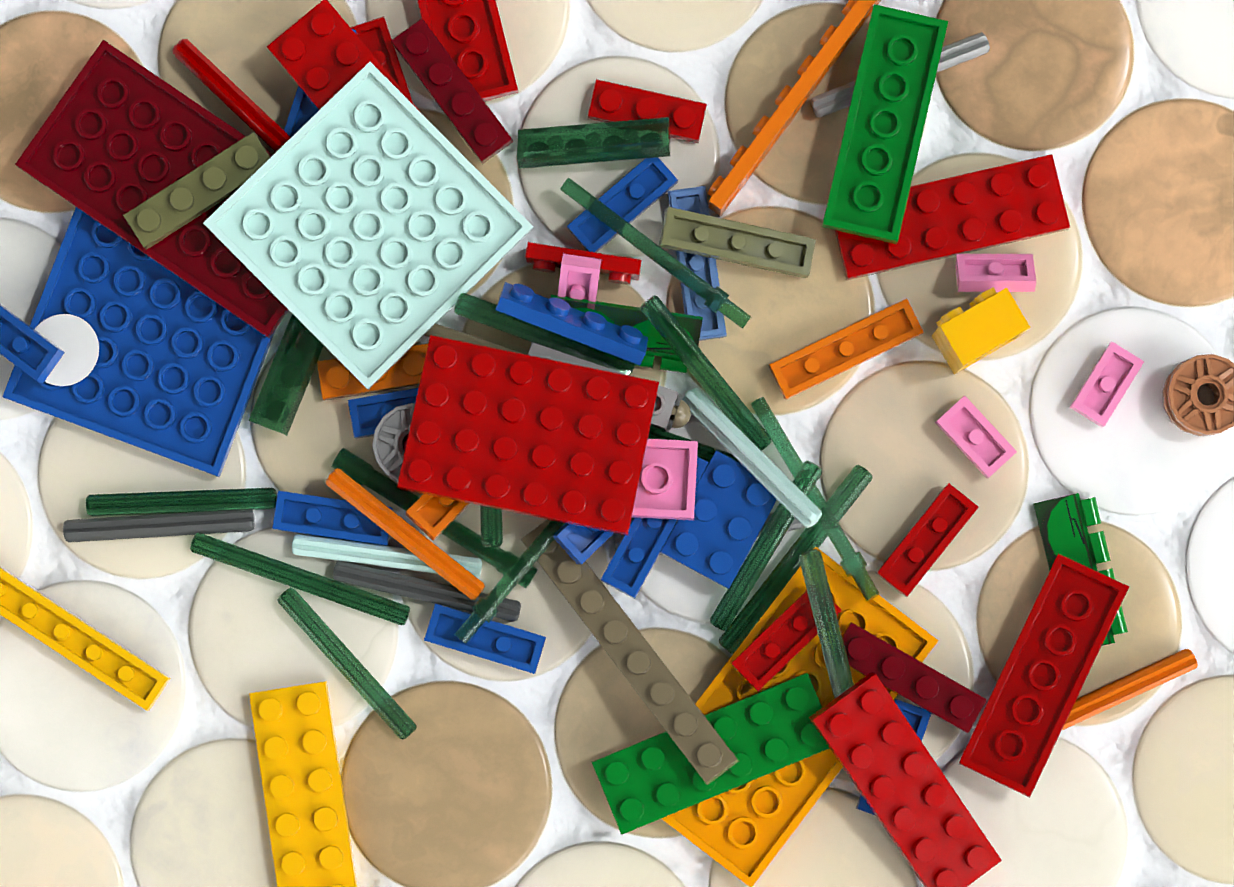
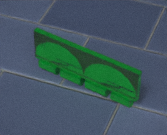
M552 294L550 298L562 299L572 308L584 313L588 311L596 312L615 325L621 327L628 325L641 331L644 336L648 337V342L640 367L653 368L654 355L662 357L660 370L687 373L688 361L696 362L703 317L599 301L591 302L586 299L577 300L570 297H558V295ZM546 330L545 339L552 340L551 349L577 357L579 344L585 345ZM586 345V359L615 363L616 356ZM623 359L622 364L639 366Z
M1079 493L1033 503L1049 572L1057 555L1060 554L1115 580L1113 568L1098 571L1096 566L1098 563L1111 561L1104 531L1089 534L1087 529L1088 526L1102 523L1095 497L1080 500ZM1120 606L1102 646L1115 643L1113 635L1128 632L1122 606Z

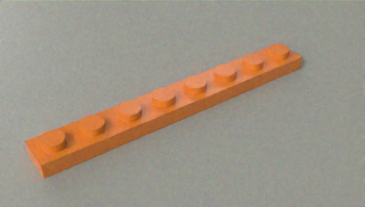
M849 0L841 12L845 15V18L838 27L832 24L827 29L819 42L823 46L815 58L809 55L797 71V74L801 76L793 88L786 85L775 100V104L779 107L770 118L764 115L752 132L756 138L748 148L742 145L730 161L733 169L727 177L723 178L720 175L707 192L711 197L709 209L719 216L723 215L869 18L873 5H878L881 0Z

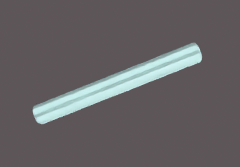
M698 388L685 393L682 400L689 405L691 414L804 527L809 528L819 521L822 516L821 510Z
M296 534L292 542V553L295 555L438 574L406 548ZM448 554L475 577H480L482 569L481 559Z

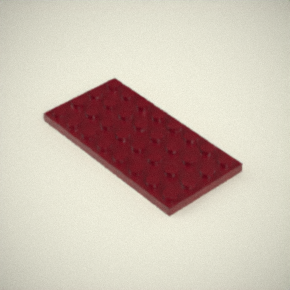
M102 40L15 165L267 338H270L289 311L203 224L228 198L146 250L123 215L246 136L117 48ZM267 151V153L269 154V156H270V158H271V157L273 156V154H271L270 152Z

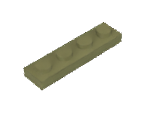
M252 132L123 216L143 247L147 250L230 197L270 159V156L255 133Z
M667 207L665 209L659 247L807 278L810 274L816 239Z

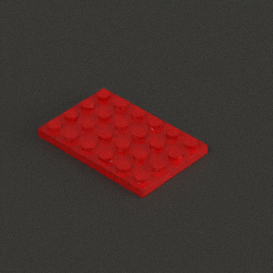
M430 335L397 487L408 491L628 535L659 382Z

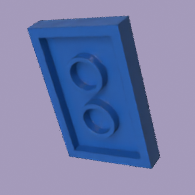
M716 450L696 486L694 520H678L661 553L729 589L777 499L741 463Z

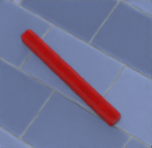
M181 39L173 47L172 52L175 57L275 152L291 138L188 39Z

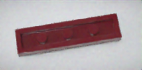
M422 18L391 40L394 47L482 164L513 143L511 136Z
M852 622L848 625L832 654L833 658L865 676L870 672L875 673L884 687L965 733H969L987 701L986 698Z

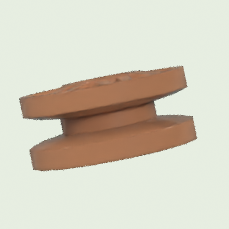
M1215 354L1197 355L1177 365L1168 375L1162 392L1164 409L1171 422L1183 432L1196 436L1215 435L1233 427L1234 363L1227 358ZM1201 385L1208 386L1214 393V399L1210 406L1202 404L1197 397V392Z

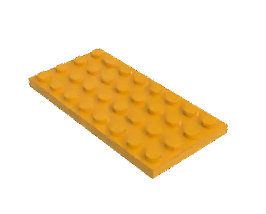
M815 546L695 705L703 715H706L808 673L823 708L865 677L862 673L832 657L850 622L921 662L924 661L939 640ZM813 583H816L842 611L757 692L732 666L731 662ZM886 688L894 700L898 694ZM829 748L661 819L746 885L752 887L843 767Z

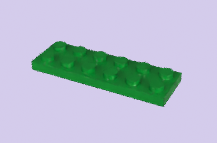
M876 4L873 5L822 227L897 244L948 21Z
M808 673L704 715L738 759L736 764L708 785L667 731L593 761L592 765L621 835L829 749V746L809 718L820 710L822 706Z

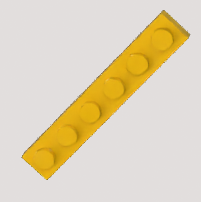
M0 567L1 616L146 711H150L171 679L170 677Z

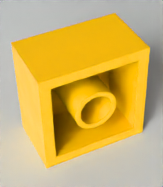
M992 287L975 297L974 301L969 303L971 308L963 312L961 306H959L936 322L938 328L931 336L954 375L1019 338L1031 328L1008 288L997 293L995 288Z

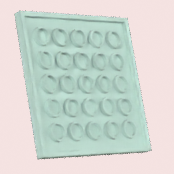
M371 62L360 70L203 222L250 272L368 390L533 229V226Z

